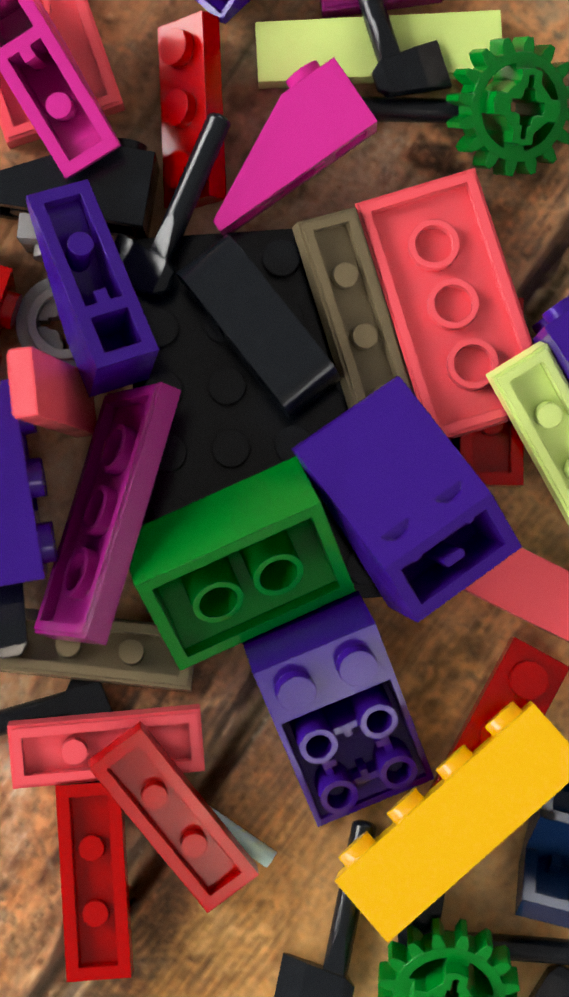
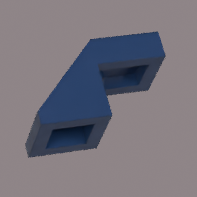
M569 783L529 818L519 859L515 915L569 928Z

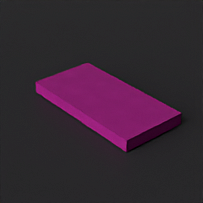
M160 382L105 395L57 550V562L53 564L35 622L34 633L57 640L99 645L107 644L182 390Z

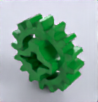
M529 36L514 37L513 41L509 37L490 40V51L484 48L473 49L469 52L470 60L474 66L473 69L455 70L453 75L463 87L461 93L447 94L446 101L458 106L459 115L452 117L446 123L447 128L463 130L464 136L455 147L459 152L476 151L472 162L474 167L482 169L493 167V174L513 176L515 171L517 174L531 175L536 173V161L538 163L553 164L557 160L552 147L554 143L569 144V133L563 129L565 121H569V85H565L563 82V78L569 72V62L551 63L555 52V47L551 44L535 46L534 37ZM494 76L493 81L489 85H487L490 79ZM512 102L515 103V112L511 111Z
M439 918L432 919L431 933L423 935L413 925L408 927L407 946L391 941L388 945V961L380 962L378 967V997H517V992L520 991L517 967L511 966L509 948L506 945L493 948L492 932L487 928L478 932L475 937L468 935L467 920L459 919L454 931H445Z

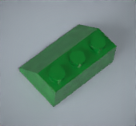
M296 456L142 525L129 566L135 588L180 671L355 592L322 504Z

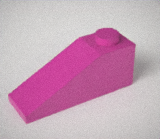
M0 0V72L63 176L68 180L122 145L66 42L41 1Z
M334 57L322 66L319 65L317 60L311 61L297 70L286 81L290 89L282 93L213 220L222 235L235 232L377 132V119Z

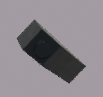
M118 138L122 145L121 147L68 180L65 179L51 155L0 170V218L19 220V212L29 213L26 204L27 195L88 179L111 235L117 236L118 232L132 239L149 238L160 172L156 153L147 151V146L139 141Z

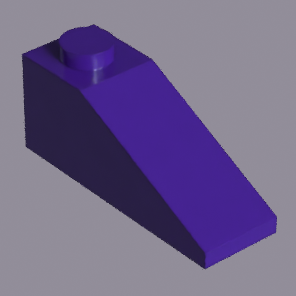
M86 179L27 195L26 204L66 341L89 398L149 379L159 348L89 180Z

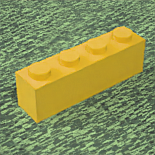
M531 700L521 709L514 701L506 705L484 726L491 734L488 739L473 752L465 744L459 747L436 768L435 771L442 779L425 795H422L416 788L412 789L387 812V815L393 821L389 827L375 839L368 831L364 832L338 856L345 866L339 870L335 878L336 884L387 943L569 783V742Z

